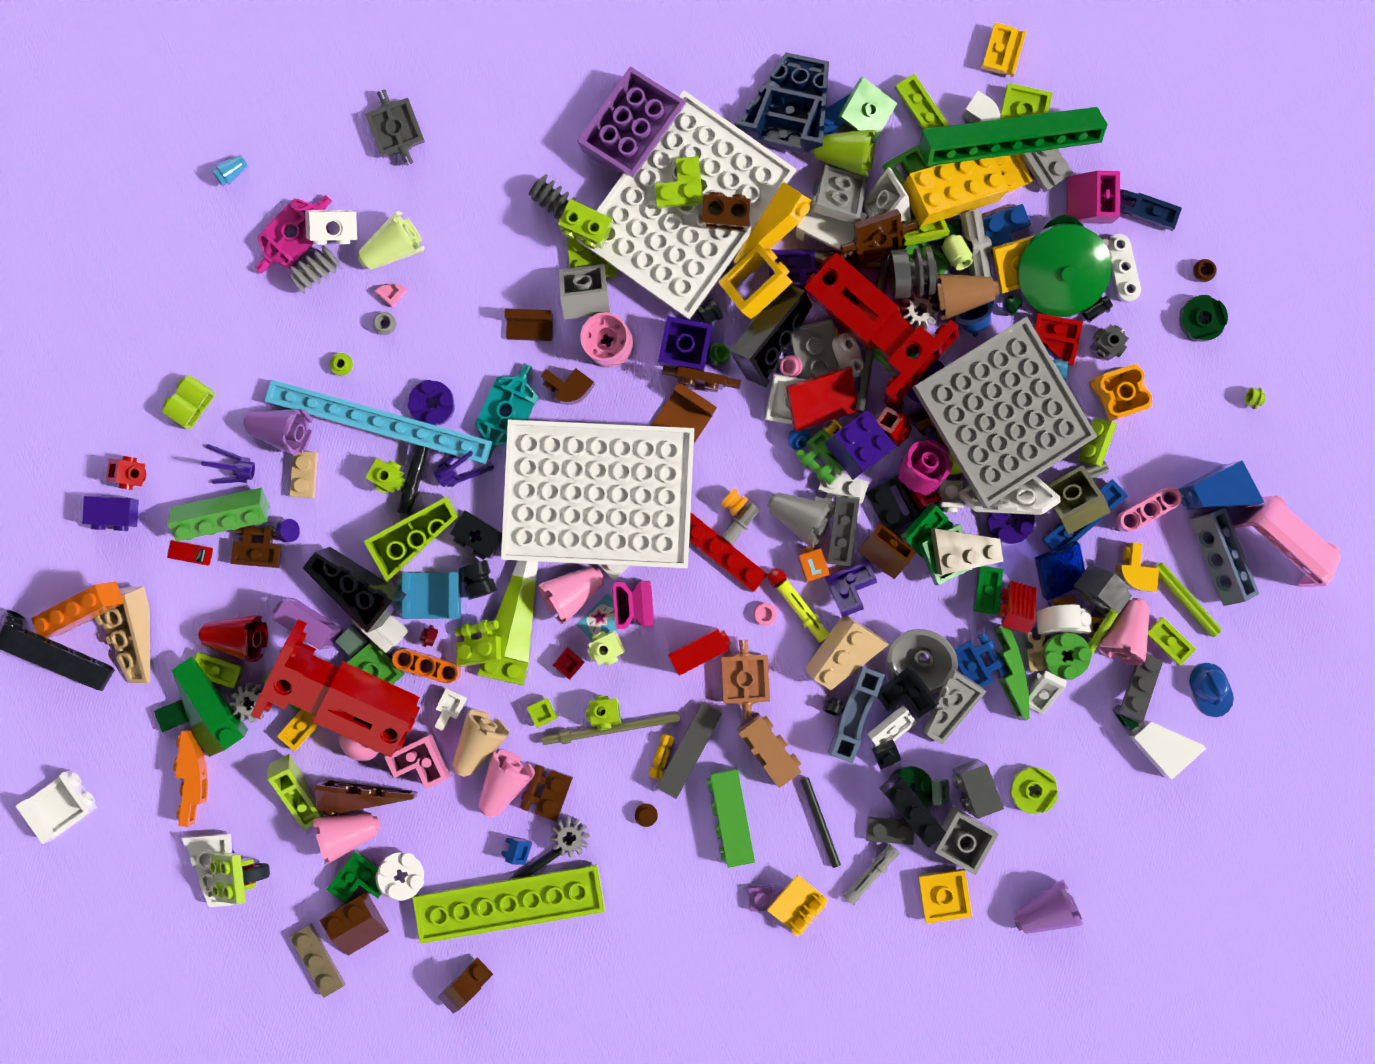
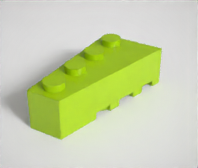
M447 496L365 540L364 543L386 582L394 577L451 525L460 514L451 497Z

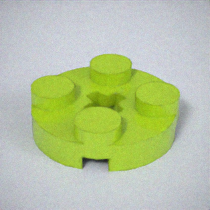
M1025 767L1011 781L1010 796L1015 805L1026 813L1038 814L1047 812L1055 805L1058 799L1057 782L1054 776L1042 768ZM1038 784L1037 790L1040 793L1030 796L1029 787Z

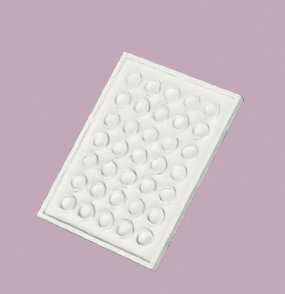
M683 90L679 97L684 99L687 104L634 178L623 174L596 210L611 217L614 223L603 248L595 247V249L584 245L582 243L583 240L576 238V240L673 310L690 320L740 251L782 182L788 184L797 169ZM699 156L703 199L704 194L709 195L710 192H719L727 197L741 194L751 199L748 231L740 232L701 228L703 204L657 209L655 184L678 181L676 158ZM714 205L709 207L708 211L716 215L720 213L721 209ZM734 208L731 213L736 217H740L744 214V211L741 208Z
M508 420L501 560L688 568L694 428Z

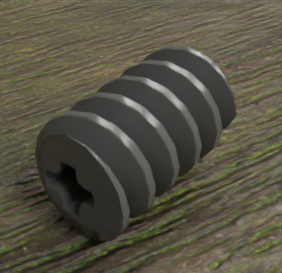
M545 174L534 183L529 191V196L532 195L531 199L534 202L539 201L540 207L546 206V212H553V217L558 219L561 218L569 202V192L567 191L561 195L562 186L560 185L554 189L555 180L546 183L548 175Z

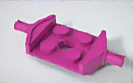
M326 194L317 204H310L294 198L257 236L265 258L255 268L263 274L270 264L273 263L291 269V266L295 267L294 264L313 245V241L306 238L305 210H324L333 201ZM289 227H296L297 234L292 238H288L286 236L287 229Z

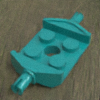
M524 363L519 376L496 377L474 424L484 438L492 442L488 456L489 460L497 445L507 446L508 420L527 421L536 401L539 400L538 395L527 384V378L533 369L530 365ZM504 404H509L512 407V413L507 417L500 415V408Z

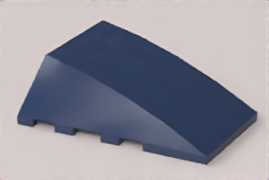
M786 52L769 75L770 78L767 83L763 84L758 90L759 94L754 101H750L745 108L746 112L735 122V126L760 144L803 154L823 146L829 61Z

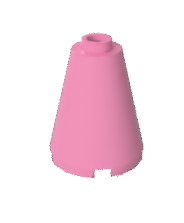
M592 566L543 582L537 585V587L540 589L539 593L549 611L557 613L558 616L555 619L563 625L603 586L604 576L598 568L594 569Z
M1133 598L1127 602L1100 642L1099 651L1111 659L1115 655L1122 658V663L1130 665H1142L1145 662L1150 611L1146 601L1140 598Z
M499 750L498 753L496 751L493 752L478 803L480 812L484 816H498L534 777L535 770L529 763L526 766L521 763L522 758L505 750Z
M372 813L317 817L313 819L314 828L317 830V841L325 864L335 861L378 835L377 830L381 829L378 817H372Z

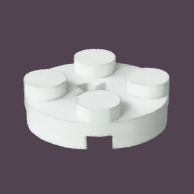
M402 852L394 853L381 862L376 873V884L381 894L395 901L407 900L416 895L420 888H422L424 884V870L414 855ZM397 870L406 875L403 883L400 880L395 881L394 876L397 875Z

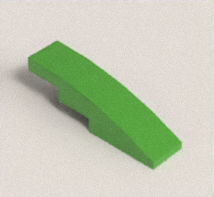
M999 625L993 628L1003 648L997 654L1000 658L1004 659L1006 663L1004 666L1008 674L999 677L998 680L1017 719L1026 721L1030 719L1024 665L1011 629Z

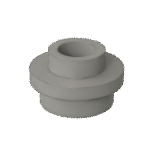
M381 312L375 316L373 326L379 334L389 335L396 329L397 322L391 313ZM384 320L389 321V325L386 328L382 327Z

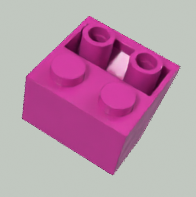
M1097 170L1068 176L1067 215L1076 217L1081 223L1112 224L1120 217V171Z

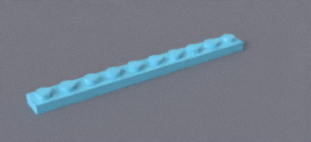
M272 379L265 398V402L290 410H305L309 415L460 458L469 451H472L473 455L467 460L485 465L492 446V442Z

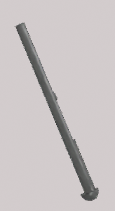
M889 256L881 258L876 287L883 293L885 292L889 268ZM867 348L865 349L855 409L859 412H864L875 348L871 351Z

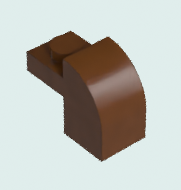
M577 368L574 369L565 383L547 369L541 375V378L544 380L543 385L553 393L555 390L558 391L553 397L555 401L565 405H573L583 401L595 386V382Z
M477 957L437 997L454 1014L482 989L481 987L490 979L493 973Z

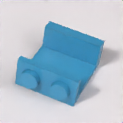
M402 572V577H399L398 589L407 594L398 605V613L402 614V619H461L462 578L460 572Z

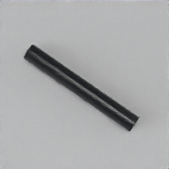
M552 849L510 879L531 876L560 856L561 849Z

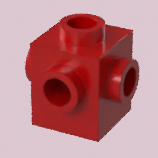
M887 406L876 420L894 445L898 447L909 437L912 430L908 417L904 413L895 411Z
M123 456L122 460L109 459L105 482L119 484L118 488L133 490V486L142 487L147 474L146 464L138 463L137 458Z

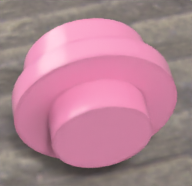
M795 355L785 356L780 362V371L785 376L797 377L802 371V362Z

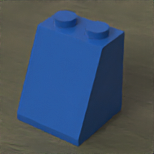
M1243 460L1225 464L1177 489L1182 496L1181 504L1187 507L1188 510L1224 507L1237 508L1264 503Z

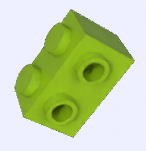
M569 199L558 222V226L564 236L570 239L577 237L583 240L582 243L592 249H595V247L603 248L614 224L611 217L572 199Z

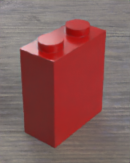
M716 628L668 653V656L680 676L728 651L727 645L731 642L725 630L720 632Z

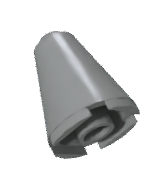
M778 492L776 495L773 494L767 504L771 515L812 548L814 544L817 545L829 526L827 524V517L832 518L834 513V506L831 504Z

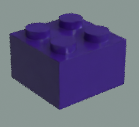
M667 316L658 366L684 367L704 371L713 325Z
M868 410L836 432L824 443L852 480L896 448Z

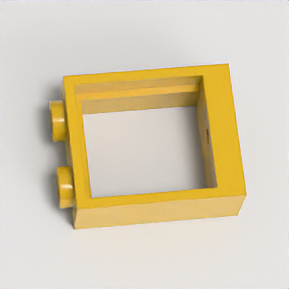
M760 244L755 246L718 281L739 310L751 320L792 283L791 279L787 276L790 271L782 262L777 264L775 260L778 257L769 247L765 250ZM766 261L775 274L746 299L737 287Z

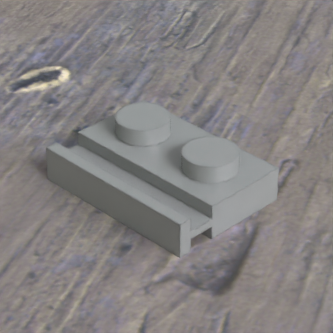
M1059 149L1020 154L1043 192L1048 191L1073 173Z

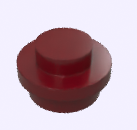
M430 624L428 628H423L419 639L423 641V647L433 646L438 634V629L433 628L434 625Z

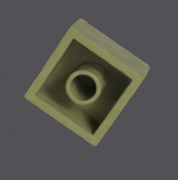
M1083 465L1047 484L1060 496V503L1054 506L1052 510L1068 535L1110 513L1105 497Z

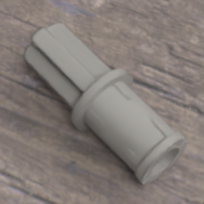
M748 503L739 516L733 518L734 522L721 537L733 545L744 530H748L747 526L759 513L760 509L755 504Z

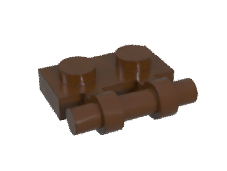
M251 525L235 530V534L243 535L242 542L233 541L231 564L271 568L280 567L282 545L273 544V539L278 538L274 526L267 525L264 528ZM252 537H264L263 543H252Z
M536 764L534 768L535 775L529 782L526 792L523 791L520 809L529 811L531 803L537 804L535 814L557 822L573 776L551 769L549 777L542 775L545 767ZM539 783L545 785L541 797L534 795Z

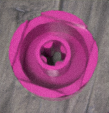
M933 440L915 442L899 464V481L914 492L921 495H929L940 487L952 470L953 464L949 460V452L942 444Z

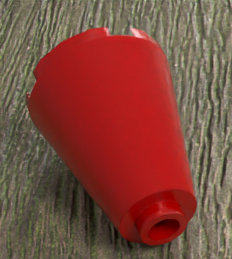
M257 615L208 622L200 628L198 638L202 645L248 662H257L264 655L260 654L262 647L266 648L268 644V626L266 622H262L261 619L263 617Z

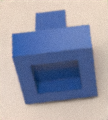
M506 838L505 842L509 843L510 846L508 851H502L501 853L506 858L505 862L512 865H526L532 842L526 839Z

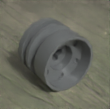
M930 246L923 247L922 256L918 247L914 248L912 259H909L906 249L889 251V279L894 300L910 298L912 287H915L918 297L923 296L924 287L927 296H934L937 282V266Z

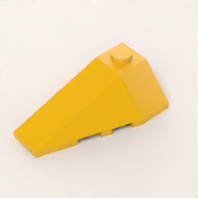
M782 182L733 262L735 264L740 262L758 244L765 250L768 247L771 249L801 222L803 217L809 212L810 206L814 201L785 182Z

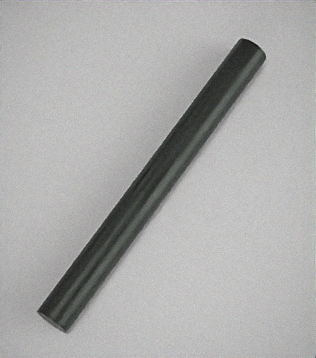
M809 777L802 778L800 781L832 868L839 867L841 863Z

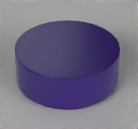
M284 519L278 522L276 535L280 541L293 542L299 537L300 528L295 520Z

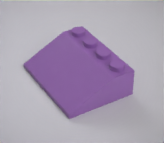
M630 66L577 142L581 150L593 159L634 178L687 102Z

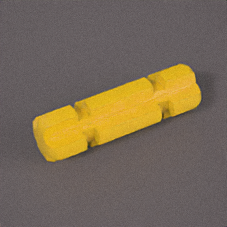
M661 735L659 741L661 746L657 747L652 762L654 766L649 771V776L653 779L660 780L664 771L662 768H665L671 752L669 747L673 746L675 740L671 735Z

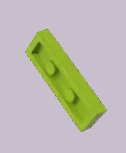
M915 73L895 85L894 89L921 129L950 126Z

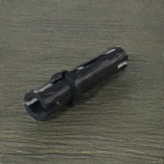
M415 445L404 487H401L402 495L397 509L399 513L410 516L412 514L416 496L419 495L418 488L426 458L430 450L428 448Z

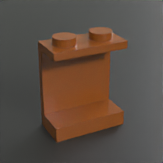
M678 382L673 389L674 392L652 425L650 424L649 426L694 428L695 443L716 412L717 407Z

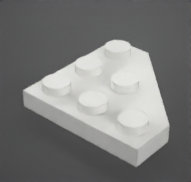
M1037 476L988 508L982 507L970 485L959 492V498L974 512L1042 515L1060 503V496Z

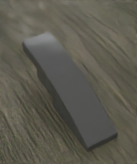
M704 702L700 704L656 789L677 799L713 733L722 712Z

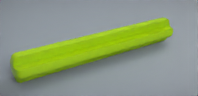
M1163 562L1154 566V568H1159L1158 578L1211 637H1216L1220 634L1222 628Z

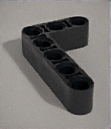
M5 610L0 619V650L95 690L103 691L115 671L112 666L25 629L26 619L24 616L11 610Z

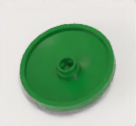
M1062 223L1045 228L1026 244L1020 255L1017 266V281L1020 291L1031 306L1046 315L1067 317L1079 314L1094 305L1105 292L1112 269L1110 253L1103 240L1084 226Z

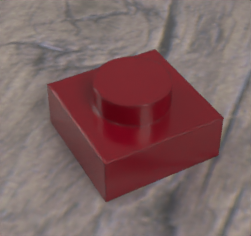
M911 489L909 490L920 511L925 509L931 502L937 504L942 499L937 490L929 495H921Z
M567 647L552 666L571 680L585 661Z

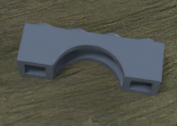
M863 666L857 670L844 705L845 708L842 710L827 752L831 756L853 764L861 743L865 719L873 701L878 696L884 674Z

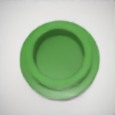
M714 343L708 349V358L716 366L724 365L730 357L728 347L722 343Z

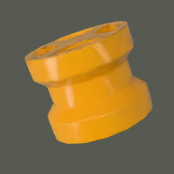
M734 487L720 505L723 508H728L730 514L734 517L749 499L739 495L738 490Z

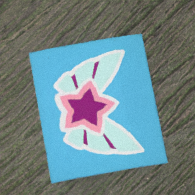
M608 594L576 623L591 641L593 640L592 636L601 631L607 634L613 630H616V632L619 630L615 626L614 600Z

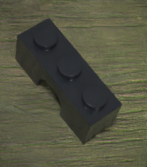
M896 773L879 787L928 848L946 834L945 830L900 775Z

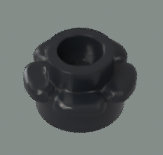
M829 697L828 700H823L824 706L822 710L828 714L840 716L841 711L845 708L841 705L842 701L837 698Z

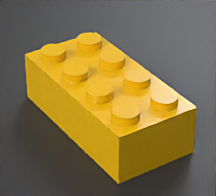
M994 157L941 164L910 173L902 185L909 197V205L919 227L997 203L1009 190Z

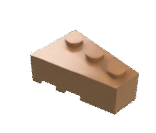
M758 713L739 727L737 732L777 787L781 788L801 773L799 769L801 762L794 753L789 755L785 747L788 744L780 734L775 736L771 728L774 725L767 715L762 717Z

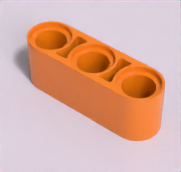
M413 649L397 650L392 658L393 665L397 669L449 684L455 682L461 676V668L455 662ZM402 653H407L410 657V662L407 666L400 662ZM425 659L432 663L430 672H425L422 669V663ZM447 666L452 667L455 671L452 679H448L444 675V669Z

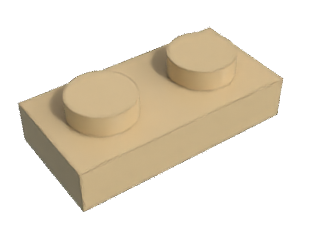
M304 451L303 453L298 452L297 456H292L290 497L315 499L317 452Z

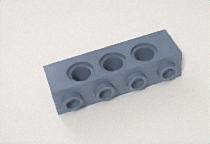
M1226 507L1209 511L1190 519L1192 529L1223 606L1246 602L1259 595Z

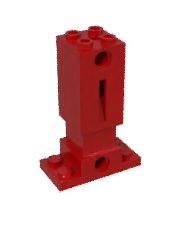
M836 252L833 256H828L821 265L822 268L817 274L813 273L807 279L804 288L814 303L852 334L869 351L875 348L887 359L890 369L898 377L893 376L888 381L885 392L888 399L896 405L959 337L958 325L952 320L947 324L942 323L935 331V337L922 326L915 329L901 316L899 306ZM912 353H918V354H919V355H918L917 357H915V358H910V357H909Z
M298 619L282 647L251 716L260 719L263 711L269 712L272 704L285 710L288 704H291L315 715L312 722L392 757L396 749L401 750L407 733H410L415 723V718L420 710V707L417 706L420 697L342 661L340 667L314 656L316 649L303 643L307 636V633L303 632L307 623Z

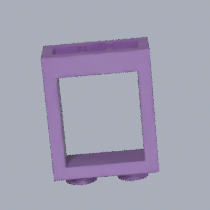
M284 599L273 610L275 615L272 620L289 631H292L298 619L306 622L307 625L303 631L307 633L305 641L319 650L331 648L343 628L297 599Z

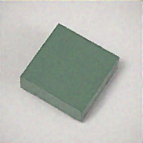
M351 625L335 642L352 658L369 640L354 625Z
M948 779L932 781L933 805H943L950 801Z

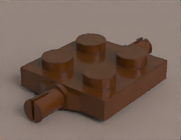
M898 209L855 222L853 241L840 245V249L843 255L856 250V259L862 265L889 256L890 250L903 249L905 234L917 231L918 226L916 221L902 225L901 213Z
M663 365L662 375L673 376L686 387L695 388V385L704 386V390L710 392H718V389L723 390V387L739 389L741 380L728 378L725 375L684 367L675 368Z

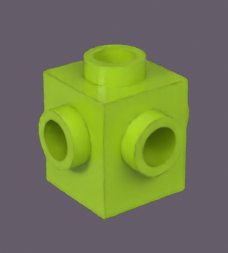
M376 458L365 478L375 483L373 488L386 494L387 491L394 493L396 490L399 491L405 482L403 477L406 473L400 471L402 466L390 459L388 462Z
M597 696L594 698L595 701H589V708H586L587 722H591L593 727H597L599 731L612 729L611 725L622 724L620 702L617 698L609 699L608 696Z

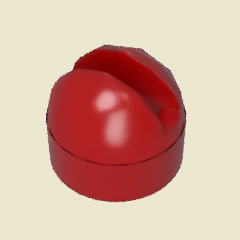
M774 568L768 573V582L772 588H776L788 578L784 571L778 568Z

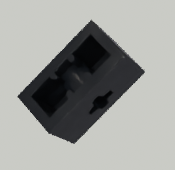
M464 510L450 532L455 537L453 539L455 543L463 548L466 545L474 549L472 553L482 560H485L486 557L492 559L502 544V533L466 510ZM473 532H481L480 537H482V540L473 542L475 539L472 536Z

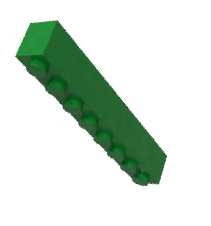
M1098 107L922 129L919 150L926 165L934 166L1102 143L1108 124Z

